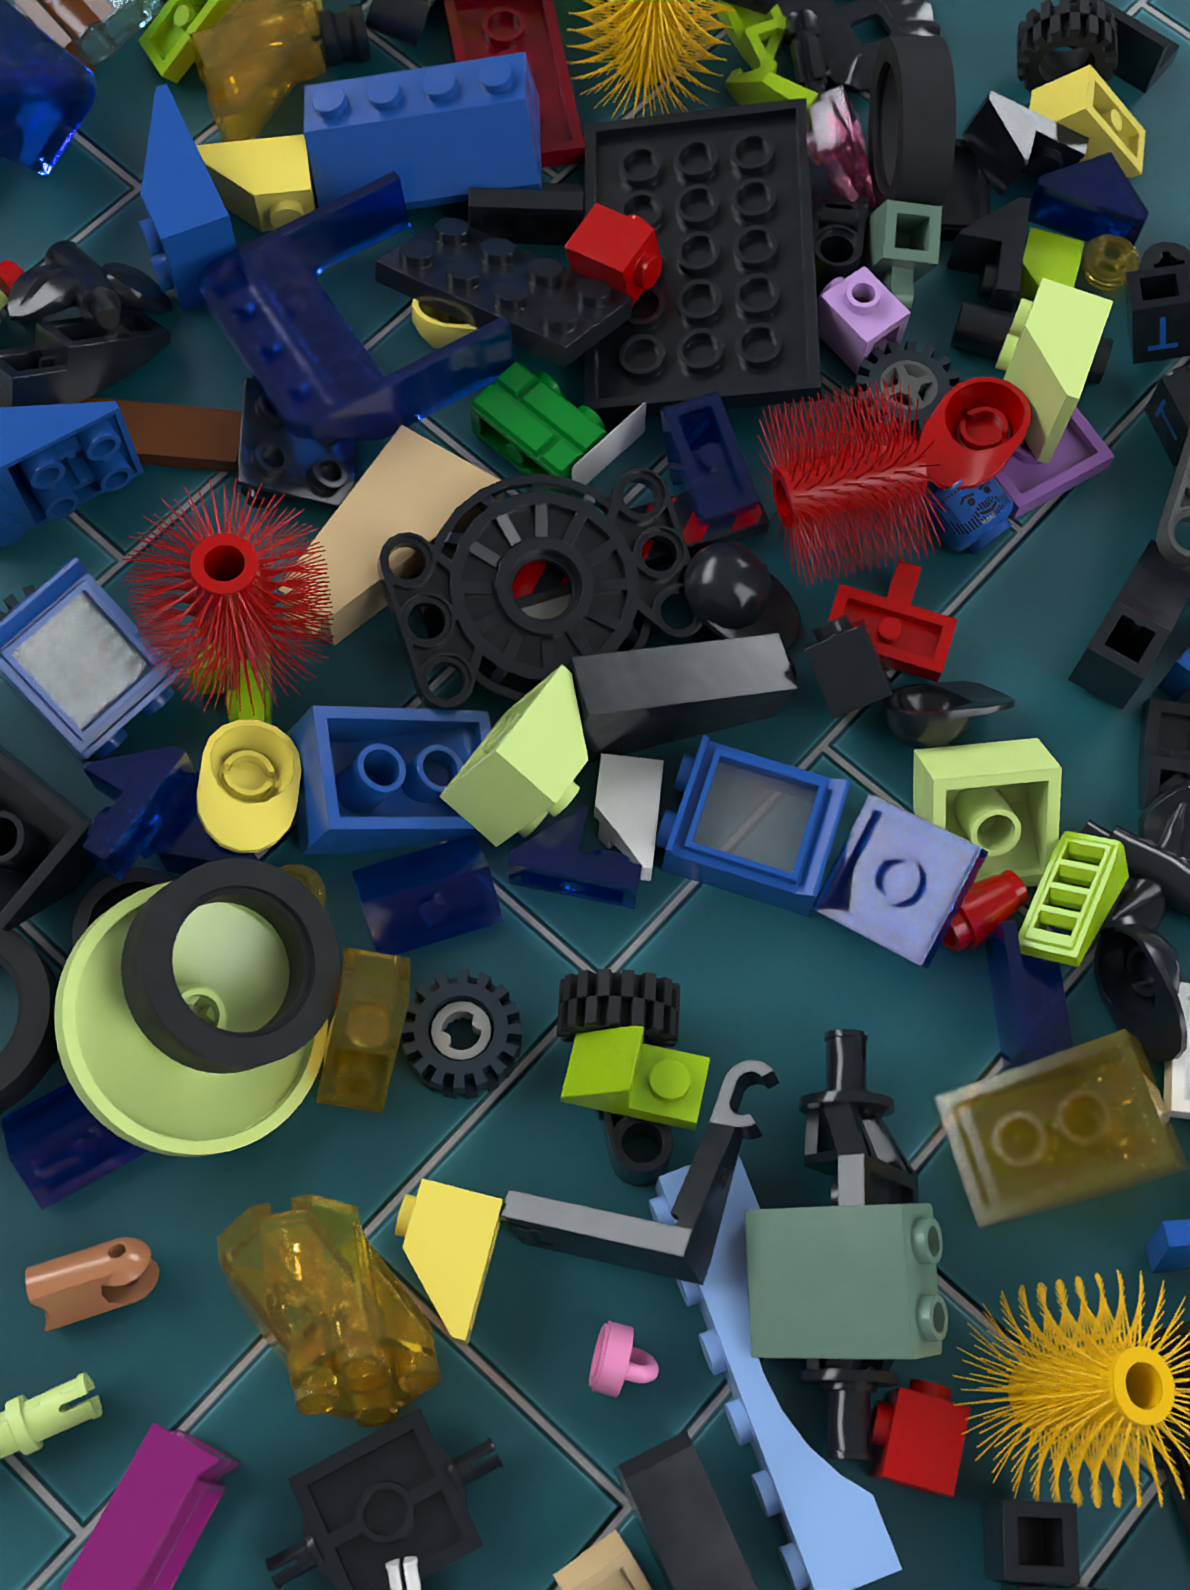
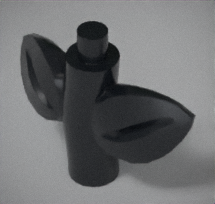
M62 240L54 243L47 250L45 265L29 269L14 282L8 297L7 310L11 321L26 322L77 306L81 316L88 324L111 329L120 321L121 304L161 314L172 311L173 305L167 294L162 292L158 283L139 269L116 262L107 263L100 267L77 243Z
M1190 781L1171 787L1147 806L1138 819V835L1119 825H1116L1110 832L1090 819L1087 821L1080 833L1118 840L1124 845L1129 878L1098 931L1101 936L1107 928L1120 924H1143L1158 931L1167 912L1166 902L1190 920Z

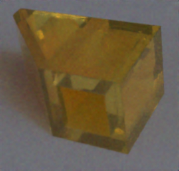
M344 947L339 990L330 1013L316 1103L383 1113L409 1004L410 958Z

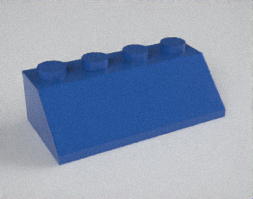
M525 52L305 86L304 137L320 215L324 222L469 201V188L542 190L540 99Z

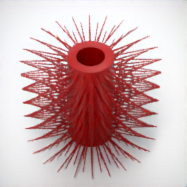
M892 376V402L884 378H882L884 387L883 397L878 390L875 380L876 400H874L871 389L868 387V382H866L867 401H865L859 384L858 400L856 396L854 397L851 386V406L842 387V408L836 392L842 414L841 423L834 390L835 405L834 402L830 404L828 392H826L833 423L829 417L826 395V409L821 399L825 411V421L819 393L817 395L822 418L818 410V401H816V411L813 398H811L818 421L816 426L810 396L808 397L811 414L809 408H807L808 415L804 399L802 398L808 426L806 423L804 424L801 400V412L797 405L801 417L799 425L793 399L796 419L793 416V407H791V415L788 403L787 406L793 424L794 435H792V428L790 430L785 402L783 419L778 403L784 439L779 428L776 406V416L774 411L773 414L778 427L779 441L775 433L770 406L768 405L772 423L770 426L774 433L777 451L763 409L771 441H768L761 420L759 419L774 461L773 463L759 437L773 467L772 472L758 453L772 475V483L760 475L772 485L774 497H765L764 499H774L777 511L771 520L777 513L781 519L777 541L782 524L785 526L784 560L786 558L787 529H789L792 575V548L794 547L799 582L801 584L796 549L797 541L800 565L802 564L807 588L801 547L807 564L808 577L810 574L812 584L814 585L808 565L807 552L812 562L815 583H817L815 573L818 577L816 572L818 566L822 584L823 580L819 563H822L824 578L825 570L827 579H829L823 562L825 556L831 582L829 564L832 571L834 567L838 579L831 549L835 552L839 577H841L839 565L843 571L840 563L841 555L846 578L848 577L842 553L846 557L847 571L849 572V562L853 573L847 554L848 545L855 575L853 556L855 558V565H857L856 561L858 559L861 573L865 571L863 554L867 565L869 564L870 571L872 572L871 552L879 569L880 555H883L886 567L888 565L886 551L889 552L891 559L893 557L894 565L896 566L895 544L900 559L903 562V545L907 549L910 561L912 559L911 542L920 560L918 537L928 557L923 529L932 545L934 555H936L925 515L930 521L941 546L922 496L925 497L945 532L931 505L933 503L925 494L927 490L945 511L927 488V480L945 490V488L927 477L926 467L942 464L926 465L924 457L926 455L923 456V454L934 441L923 452L919 446L928 417H926L918 441L916 440L919 433L918 431L915 436L919 398H917L912 436L910 435L909 384L908 419L906 424L900 377L899 408ZM886 391H887V395H888L889 402H890L891 409H892L891 417H890V414H889V408H888V402H887ZM877 392H878L879 401H880V405H881V409H882L883 416H882V414H881L880 411H879L878 399H877ZM893 392H894V397H895V402H896V407H897V413H898V418H899V425H898V422H897V419H896V416H895V412H894ZM861 393H862V397H863V400H864L865 408H866V411H867L866 420H865V416H864V410H863V405H862ZM868 394H869V399H870V404H871L872 412H871V410H870V408H869ZM852 395H853V399H854V403H855V407H856V412H857L858 419L856 418V416H855V414H854L853 402H852ZM871 396H872V399H873V402H874V405H875V415H874L873 405H872V401H871ZM843 397H844V402H845V407H846L847 415H846V413H845V411H844ZM846 399H847V402H848V405H849V408H850V418H849L848 408H847V404H846ZM901 404H902L903 423L901 422ZM885 409L888 414L889 427L886 421ZM876 411L878 414L879 427L876 422ZM860 412H861L862 417H863L865 432H864V430H863V428H862V424H861V420H860ZM870 413L874 420V428L871 422ZM851 414L853 417L854 430L851 426ZM835 415H836L837 420H838L840 436H839V434H838L837 427H836V423H835ZM845 416L849 423V431L846 425ZM819 417H820L821 422H822V424H823V426H824V435H823V431H822V428H821V425H820ZM826 417L828 420L829 433L826 429ZM784 418H785L786 424H787V426H788V432H789L790 443H789V441H788L787 434H786V430H785ZM810 418L813 423L815 439L813 437L812 430L810 427ZM794 420H795L796 425H797V427H798V429H799V438H798V435H797V432H796V428H795V425H794ZM801 420L803 423L804 437L801 432ZM770 444L772 445V447H773V449H774L775 457H774V454H773L772 449H771V447H770ZM919 506H920V509H921V512H922V516H923V519H924V522H925V525H926V529H925V527H924V525H923V522H922V520H921V517H920ZM916 514L919 518L923 541L917 526ZM896 515H897V519H898V522H899V525H900L901 534H900V532H899V530H898V527H897ZM906 515L909 519V530L907 527ZM882 522H883V524H884V526H885V530H886V539H885L884 533H883ZM887 522H888V524H889L891 533H890V531H889L888 528H887ZM873 525H874V529H875V532H876V535H877V542H876L875 537H874V534H873V529H872ZM903 525H904V527H905V529H906V533H907V539H908V544H909V550H908V546H907L906 539H905V536H904V532H903V529H902V528H903ZM913 527H914V529H915V531H916L917 544H916V540H915V536H914V532H913ZM858 529H859V531H860V533H861V536H862V547H861V544H860V538H859ZM864 531H865V534H866L868 543H867V541H866V539H865V537H864ZM895 531L897 532L901 555L895 539ZM849 532H850V536H851V539H852V542H853L854 552H853L852 547H851V545H850ZM879 533H880V535H881L882 538H883V544H884V549H885L886 561H885L884 553H883L882 546H881V543H880ZM889 535H890L891 539L893 540L894 555H893V551H892V546H891V542H890ZM801 536H802V539H803V541H804L805 551H804L803 543H802V540H801ZM887 537H888V541H889L891 553H890V550H889V548H888ZM845 538H846V540H847V551H846ZM835 539L839 547V558L836 551ZM840 539H841L843 548H844V550H845V553H844V551H843V549H842V547H841V545H840ZM872 539H873L874 548H875V552H876L877 562H876V559H875V556H874V553H873V550H872ZM825 540L830 553L831 563L826 553ZM855 543L859 544L863 571L861 568ZM866 545L868 546L870 552L871 566L869 562ZM816 546H817V549H818V552H819V555H820V558H821V562H820V560H819V558H818V556H817V553H816ZM811 547H812V549H813V551H814V555H815L816 569H815V566H814V563H813ZM864 548H865V552H866V556H867L868 563H867L866 558H865V555H864Z
M235 478L230 521L227 499V525L224 485V533L221 531L211 480L209 479L218 534H214L200 490L198 489L202 501L201 505L208 529L184 486L201 521L200 523L188 500L205 538L192 514L191 516L196 527L175 500L196 533L186 524L179 513L177 515L161 499L188 528L198 545L189 537L182 526L180 528L167 513L165 514L191 542L157 515L155 516L175 534L143 515L144 518L157 525V529L171 539L178 547L147 529L148 532L163 541L159 542L139 532L137 533L161 545L132 536L129 537L152 544L167 555L164 556L141 546L164 558L134 550L157 559L131 554L127 555L146 560L122 559L150 562L167 570L163 571L138 563L160 572L132 567V569L149 573L127 572L128 574L153 576L124 577L144 579L122 582H140L153 585H131V587L156 588L128 590V592H150L127 595V597L144 595L127 600H140L130 604V606L134 604H153L131 608L132 610L148 607V609L132 613L147 612L134 618L145 617L142 620H137L136 622L138 623L149 620L147 623L137 625L136 627L152 624L138 630L139 632L144 629H151L140 633L142 636L154 632L152 635L140 639H149L154 635L160 634L142 643L144 644L151 640L155 641L151 644H145L146 648L159 644L144 651H153L158 647L165 646L146 656L158 652V655L150 659L152 660L168 651L166 655L155 662L157 664L150 667L163 663L161 667L154 670L155 672L173 662L159 674L161 675L183 659L166 676L168 677L193 654L177 675L163 685L165 686L188 669L170 687L171 689L195 667L178 688L179 690L196 670L194 678L187 688L188 691L208 659L203 674L181 700L183 701L199 682L197 690L190 700L191 702L211 671L210 678L200 699L201 701L207 687H209L215 669L217 671L218 668L214 687L203 711L205 712L218 680L219 683L221 681L214 709L217 705L222 683V694L224 693L226 671L230 660L225 701L226 705L231 675L232 685L228 717L230 715L233 685L235 689V670L236 697L238 700L239 686V711H241L240 661L244 670L253 715H255L246 664L247 659H249L264 706L266 707L258 670L279 708L261 672L262 669L275 697H277L261 663L273 686L274 683L267 668L289 697L267 662L275 669L286 686L287 682L297 693L298 691L273 665L266 652L274 659L283 673L285 671L297 684L299 683L272 654L309 682L287 661L316 679L317 677L306 671L307 669L292 658L287 651L316 667L305 660V657L301 654L321 663L323 662L299 650L308 652L313 656L315 654L328 659L329 657L306 650L299 642L322 651L296 638L306 640L311 644L315 643L328 647L306 638L332 642L316 636L334 637L333 635H326L325 633L305 627L330 630L318 627L315 624L333 625L324 623L322 620L334 619L315 618H329V615L334 614L318 615L314 613H332L331 611L308 610L333 608V606L315 607L316 605L332 603V601L318 602L330 600L328 599L330 597H318L331 594H313L330 590H317L322 587L328 588V585L319 586L318 584L329 583V581L314 582L318 579L329 578V576L309 579L327 574V572L320 573L317 571L328 568H315L327 565V563L308 566L325 559L304 564L321 556L319 555L303 561L317 552L326 551L308 552L324 546L304 550L320 543L317 542L301 548L315 540L312 539L293 550L294 547L308 538L307 536L284 552L298 537L315 531L318 528L298 535L313 526L311 525L292 535L306 524L304 523L284 537L298 523L297 521L274 542L288 525L289 521L304 510L302 509L281 524L296 509L295 507L270 530L287 510L286 507L268 529L269 523L278 509L275 510L256 540L263 521L284 497V493L267 513L266 510L275 495L272 497L254 526L264 501L263 497L244 539L253 504L262 486L261 483L241 526L251 487L249 488L243 512L241 506L239 525L235 535L240 493H238L232 529L231 524L237 478ZM286 524L270 543L274 532ZM160 528H162L169 534L173 535L177 539L181 540L185 544V546L192 552V554L188 552L185 548H183L180 544H178L175 540H173L170 536H168L165 532H163ZM257 530V532H256V534H255V536H254V539H253L252 543H250L249 541H250L251 536H252V535L255 533V531ZM270 536L262 550L259 551L263 540ZM293 540L285 549L283 548L282 551L276 556V554L280 551V549L284 546L286 542ZM281 545V547L273 555L275 547ZM161 548L173 551L176 555H178L181 558V560L177 559L176 557L172 556L171 554L167 553ZM271 550L268 557L263 559L264 555ZM178 553L187 556L190 559V563ZM310 554L309 556H307V557H305V558L299 560L298 562L294 563L296 560H298V559H299L300 557H302L303 555ZM294 556H299L291 563L286 565ZM291 557L286 563H284V564L278 569V567L282 564V562H283L286 558ZM280 559H283L279 563V565L275 569H273L276 562ZM156 563H165L169 566L168 568L170 569H167ZM169 564L178 565L184 572L179 571L178 569L174 568ZM284 572V574L279 578L277 582L271 580L275 576ZM286 572H290L281 582H279L282 579V577L286 574ZM163 577H170V578H172L173 580L177 581V582L180 583V584H176V583H174V582H171V581H169V580H167V579H165V578H163ZM173 577L181 578V579H183L185 582L182 583V582L178 581L177 579H175V578H173ZM161 578V579H163V580H165V581H167V582H169V583H172V584H174V585L167 584V583H165V582H163V581L161 582V581L154 580V579ZM143 580H152L165 585L143 582ZM282 586L292 589L285 595L273 593ZM169 590H175L183 596H178L172 592H169ZM178 590H180V591H185V592H187V593H186V594H183V593L179 592ZM164 592H168V593H170V594H172V595H174V596H176V597L169 596V595H166V594H163V593H164ZM161 594L170 598L160 597L157 595ZM144 600H151L150 602L139 603ZM282 600H284V601H286V602H288V603H291V604H293L294 606L291 607L290 605H288L287 603L283 602ZM280 601L290 608L278 607L275 604ZM176 603L191 604L184 611L172 608ZM279 614L284 615L285 617L289 618L290 620H285V619H283ZM286 614H289V615H291V616H293V617H295V618H298V619H295V620H294V619H292L291 617L287 616ZM293 614L300 615V616H303V617H306V618H300V617L295 616V615H293ZM304 614L315 615V616H314V617H309V616H306V615H304ZM186 615L195 617L185 625H178ZM308 621H319V622H323V623L308 622ZM272 625H276L281 630L275 629ZM286 625L292 627V628H293L294 630H296L297 632L293 631L292 629H290V628L287 627ZM191 627V629H190L189 633L187 634V636H186L185 638H182V637L184 636V634H185V633L189 630V628ZM283 627L287 628L292 632H287ZM297 627H301L320 634H309ZM193 628H196L195 633L190 635ZM184 631V633L179 637V639H175ZM272 633H273L276 637H278L281 641H283V642L277 641V640L272 636ZM199 637H201L199 644L194 647ZM285 639L297 645L298 647L288 644ZM187 644L183 651L180 654H178L180 649H182ZM272 644H274L279 650H281L282 652H284L287 656H289V657H290L293 661H295L297 664H295V663L292 662L291 660H289V659H287L286 657H284L283 655H281V654L272 646ZM180 647L170 658L159 662L161 659H163L168 654L173 652L175 649ZM205 647L203 655L200 658H198L201 651ZM192 659L190 665H189L187 668L184 669V667H185V666L188 664V662Z

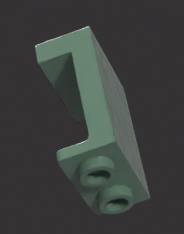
M930 1203L744 1210L752 1358L913 1360L941 1354L942 1340L945 1338L948 1329V1313L944 1299L938 1294L936 1264L942 1255L943 1240L940 1226L933 1218V1209Z

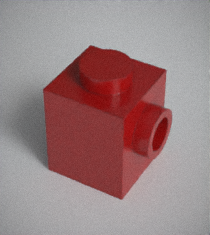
M595 203L564 246L571 271L590 279L602 280L609 284L611 288L633 297L632 307L645 289H650L656 283L662 269V258L655 229L637 215L630 214L626 216L598 203Z
M910 1379L908 1389L899 1387L888 1391L886 1402L876 1400L871 1412V1444L876 1445V1451L870 1477L937 1497H954L966 1433L961 1434L967 1429L968 1420L965 1419L969 1418L971 1407L965 1405L954 1406V1404L958 1403L951 1402L952 1389L918 1379Z

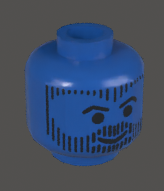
M995 477L974 489L958 488L965 478L953 484L952 488H945V490L938 488L932 482L928 483L927 487L945 509L944 511L932 496L929 498L945 532L927 501L925 504L936 533L950 550L959 552L968 548L974 555L1012 525L1007 517L1013 510V501ZM925 515L926 520H927L928 523L931 525L930 521L928 520V518H927L926 515Z

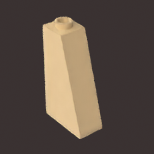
M401 425L310 545L317 542L320 543L306 549L324 546L308 552L326 550L317 552L303 561L319 555L321 556L304 564L325 559L308 566L327 563V565L315 567L328 568L317 571L320 573L327 572V574L309 579L329 576V578L318 579L314 582L329 581V583L318 584L319 586L328 585V588L322 587L317 590H330L313 594H331L318 597H330L328 598L330 600L318 602L332 601V603L316 605L315 607L333 606V608H321L323 610H308L331 611L332 613L314 612L318 615L334 614L329 615V618L318 617L315 619L334 620H322L324 623L333 625L315 624L318 627L330 630L305 627L325 633L326 635H333L334 637H319L332 641L329 643L334 646L388 605L377 567L381 549L387 540L398 533L411 532L421 535L434 546L439 531L459 505L478 490L501 480ZM504 492L494 496V498L498 501L504 500ZM477 505L463 516L452 532L464 534L473 520L483 513L480 507ZM408 547L398 548L389 556V567L399 578L408 580L409 576L422 573L424 570L423 559L414 549ZM446 547L442 549V553L448 558L454 554V551ZM310 554L303 555L299 558V560L309 556ZM282 586L277 589L279 595H285L292 589ZM282 600L283 602L287 603V604L290 605L291 607L294 606L293 604L288 603V602ZM281 603V607L290 608L285 604ZM286 614L287 616L291 617V618L294 619V620H295V619H298V618H295V617H293V616H291V615H289V614ZM293 614V615L298 616V617H300V618H306V617H303V616H300V615ZM304 614V615L309 616V617H314V616H315V615ZM308 621V622L323 623V622H319V621ZM297 627L309 634H320L301 627Z

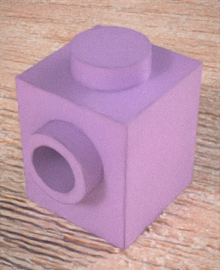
M865 266L845 279L843 277L835 278L821 291L817 300L819 303V337L856 375L864 359L868 361L870 352L877 347L884 353L889 342L897 341L898 347L901 346L911 312Z

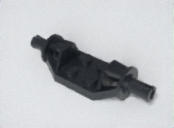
M836 1029L825 1032L826 1090L811 1093L799 1099V1111L807 1115L804 1166L825 1175H838L834 1178L831 1186L832 1206L919 1203L918 1176L882 1117L892 1115L895 1112V1101L889 1096L867 1091L868 1034L855 1029ZM806 1358L807 1369L798 1371V1382L820 1386V1391L827 1392V1451H825V1459L873 1461V1453H871L870 1393H877L878 1388L899 1386V1374L888 1372L895 1359Z

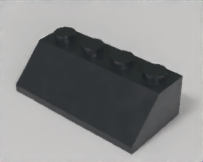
M0 745V928L8 932L74 892L117 840Z

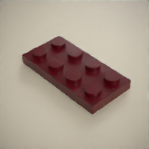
M442 0L454 63L520 52L526 53L540 99L541 168L585 162V144L553 0Z

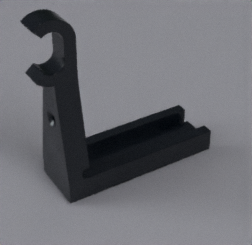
M758 1060L740 1062L727 1072L710 1122L671 1210L673 1218L678 1220L674 1225L513 1190L508 1191L499 1216L503 1221L507 1222L508 1227L516 1236H519L518 1239L523 1244L703 1285L712 1260L742 1139L751 1140L763 1136L750 1113L746 1115L737 1114L744 1092L750 1086L757 1084L763 1085L769 1090L780 1082L773 1069L768 1064Z

